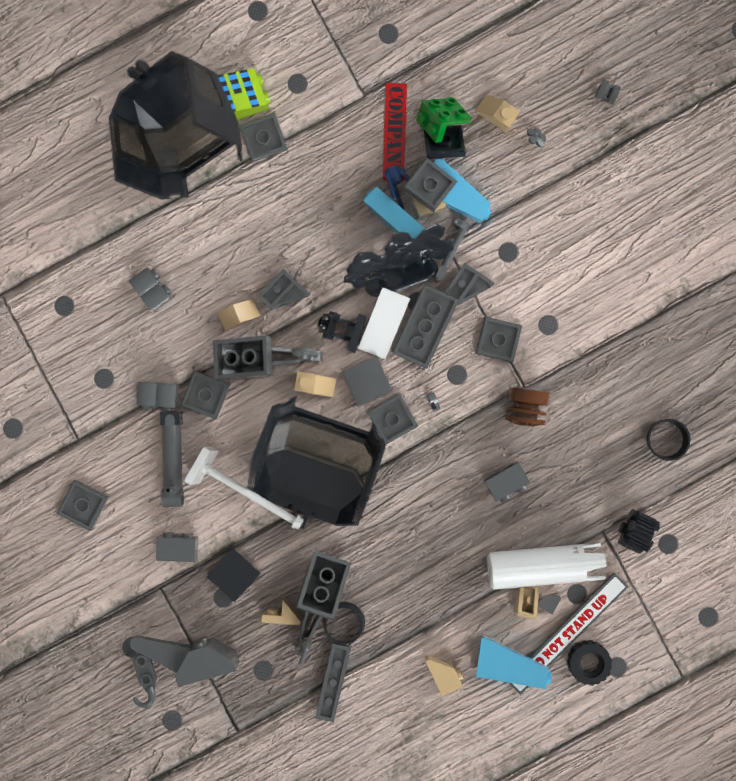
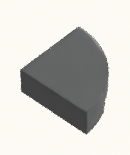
M435 393L427 394L432 410L434 412L440 410Z
M555 594L541 597L538 599V607L553 615L561 597Z

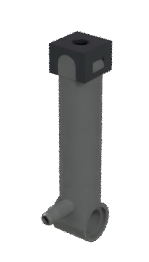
M183 411L160 412L163 449L162 507H183L184 504L181 440Z

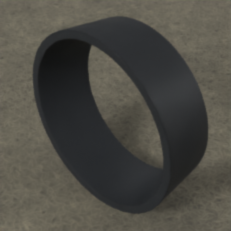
M663 419L655 423L647 434V445L650 451L656 457L665 461H674L686 454L690 446L691 438L687 427L675 419ZM662 422L676 425L683 436L681 448L671 456H660L651 447V433L655 426Z
M339 602L338 609H351L359 616L361 621L359 635L350 641H338L331 637L327 631V618H324L323 625L326 634L333 642L346 645L353 643L361 636L365 628V618L361 609L355 604Z

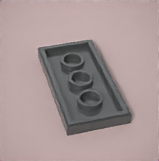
M424 283L393 350V354L427 369L460 299Z

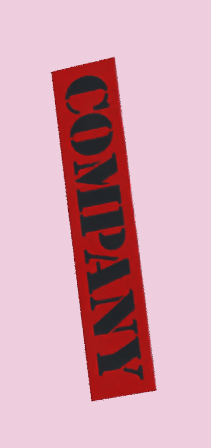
M386 83L383 180H386L384 171L387 168L397 165L400 169L404 168L407 84Z

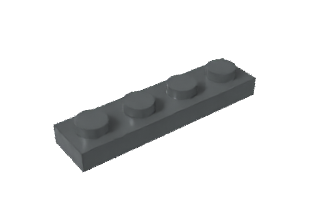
M332 643L315 715L317 719L334 723L351 651L350 645Z

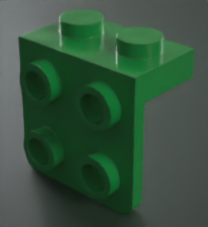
M447 97L423 100L416 121L433 141L437 143L442 142L448 125L470 123L472 117L455 98Z

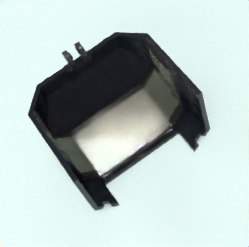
M170 51L151 67L147 62L138 60L136 61L135 68L133 66L128 68V76L133 78L134 81L119 92L109 116L116 182L161 200L170 199L169 196L180 195L181 198L189 197L186 178L233 145H236L238 160L242 161L239 123L218 78V73L173 51Z
M297 396L285 403L273 405L251 458L247 488L277 506L292 510V515L295 517L297 512L303 514L304 521L300 527L301 529H304L308 516L335 526H358L369 500L386 448V444L383 438H380L374 422L370 432L296 407Z

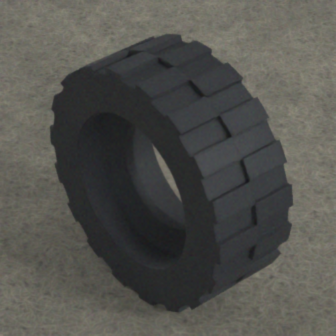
M583 640L571 648L570 653H568L567 664L571 674L578 682L594 686V684H601L600 682L605 681L607 676L610 675L612 659L608 651L600 643L593 640ZM588 653L596 655L599 660L597 669L592 672H586L580 666L582 656Z

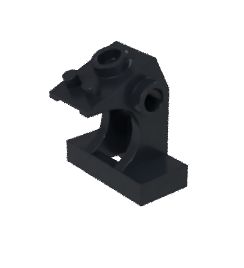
M330 311L329 314H323V317L321 316L318 321V332L323 333L322 337L333 340L335 337L348 341L350 344L347 351L355 353L366 316L359 314L356 323L341 319V314ZM337 322L348 325L345 336L334 333Z

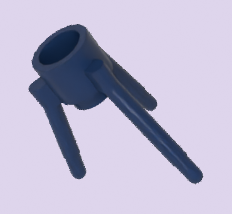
M397 165L387 168L384 171V175L392 199L396 200L397 198L400 207L404 210V205L396 185L402 182V176L407 182L410 177L406 174L404 168L399 169Z

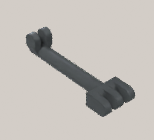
M457 218L453 223L454 227L459 229L452 242L454 249L449 252L441 263L434 277L436 282H440L444 277L470 226L469 223L460 218Z

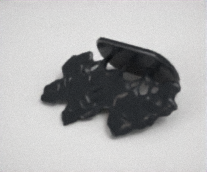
M439 224L423 229L416 238H412L406 232H396L392 238L393 241L384 248L385 254L380 256L372 252L358 253L346 269L347 275L344 277L343 282L351 283L353 288L358 289L365 286V291L372 297H379L382 287L397 292L432 278L438 270L434 259H444L454 249L453 243L449 240H440L446 228L441 227Z

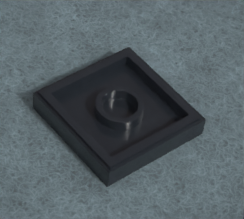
M462 125L447 126L442 142L437 143L423 129L426 157L428 159L465 157L466 150Z
M232 548L206 577L235 602L261 573Z

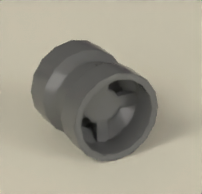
M603 79L595 98L605 99L607 103L613 105L621 87L611 85L609 81Z

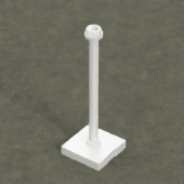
M203 447L184 482L189 485L200 484L204 476L209 474L293 524L291 528L299 529L304 519L300 515L297 517L293 516L212 468L211 464L219 450L214 447Z

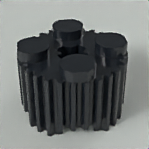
M632 509L628 515L627 522H622L618 532L621 533V536L619 537L618 544L638 554H641L643 551L648 553L654 543L651 541L655 533L654 531L658 532L660 529V522L638 510Z

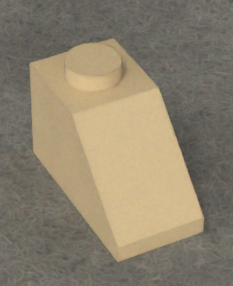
M489 95L484 97L475 112L505 133L520 113L519 110L505 100Z
M297 372L294 391L333 397L336 379Z
M429 655L425 656L426 664L441 696L463 687L461 680L464 678L460 669H455L454 665Z

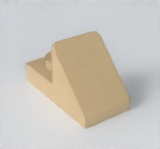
M285 597L282 603V612H279V609L269 608L262 614V622L300 625L302 617Z

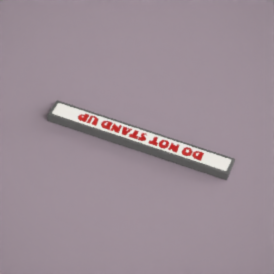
M613 572L529 658L549 667L629 586ZM509 683L520 695L529 687Z

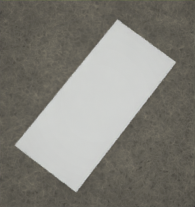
M382 287L358 349L386 359L410 298Z

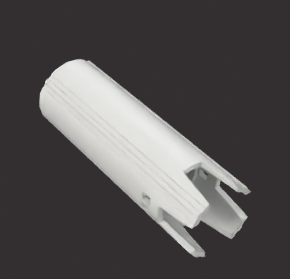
M601 543L489 552L487 555L489 584L495 590L605 580V576H587V571L606 567L605 554L584 553V549L600 547Z

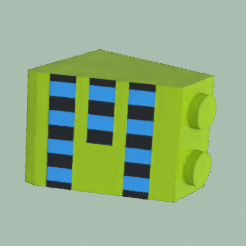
M255 68L218 75L237 120L269 110L267 104L270 103L267 91H262L261 85H264L261 74H256Z

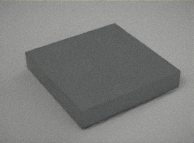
M275 113L239 125L252 163L288 150Z
M426 158L405 184L403 190L434 213L458 181Z
M485 316L476 354L513 363L522 325Z
M378 357L342 371L357 406L392 392Z
M194 370L181 406L217 420L231 384Z
M400 393L367 411L386 445L419 427Z
M75 479L57 514L92 531L109 496Z

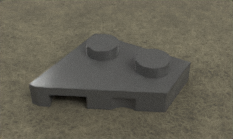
M464 263L445 293L460 299L457 304L460 305L494 286L495 283Z
M283 269L257 297L271 310L307 298L311 294Z

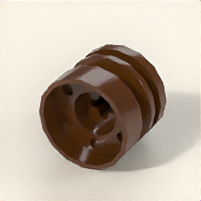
M509 387L507 400L515 402L516 405L515 407H506V410L515 411L514 416L505 415V420L517 425L531 427L545 425V420H538L537 418L538 415L547 416L546 412L539 410V406L548 405L550 393Z

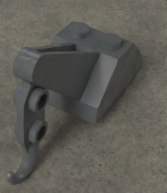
M267 335L213 340L214 379L218 380L265 378L272 376L273 366L323 361L322 351H315L313 348L296 347L285 349L271 347V336ZM272 354L296 356V359L272 362Z
M314 551L296 604V609L305 611L300 634L294 649V653L300 656L299 665L303 664L312 644L310 640L322 617L330 620L335 619L351 566V562ZM308 613L315 614L316 616L306 637L302 638Z
M140 635L135 636L130 641L131 649L136 651L133 663L138 681L148 694V700L142 703L134 697V703L140 708H147L156 699V673L152 660L176 672L177 686L181 687L235 672L240 662L237 650L215 638L208 639L207 636L197 639L193 645Z

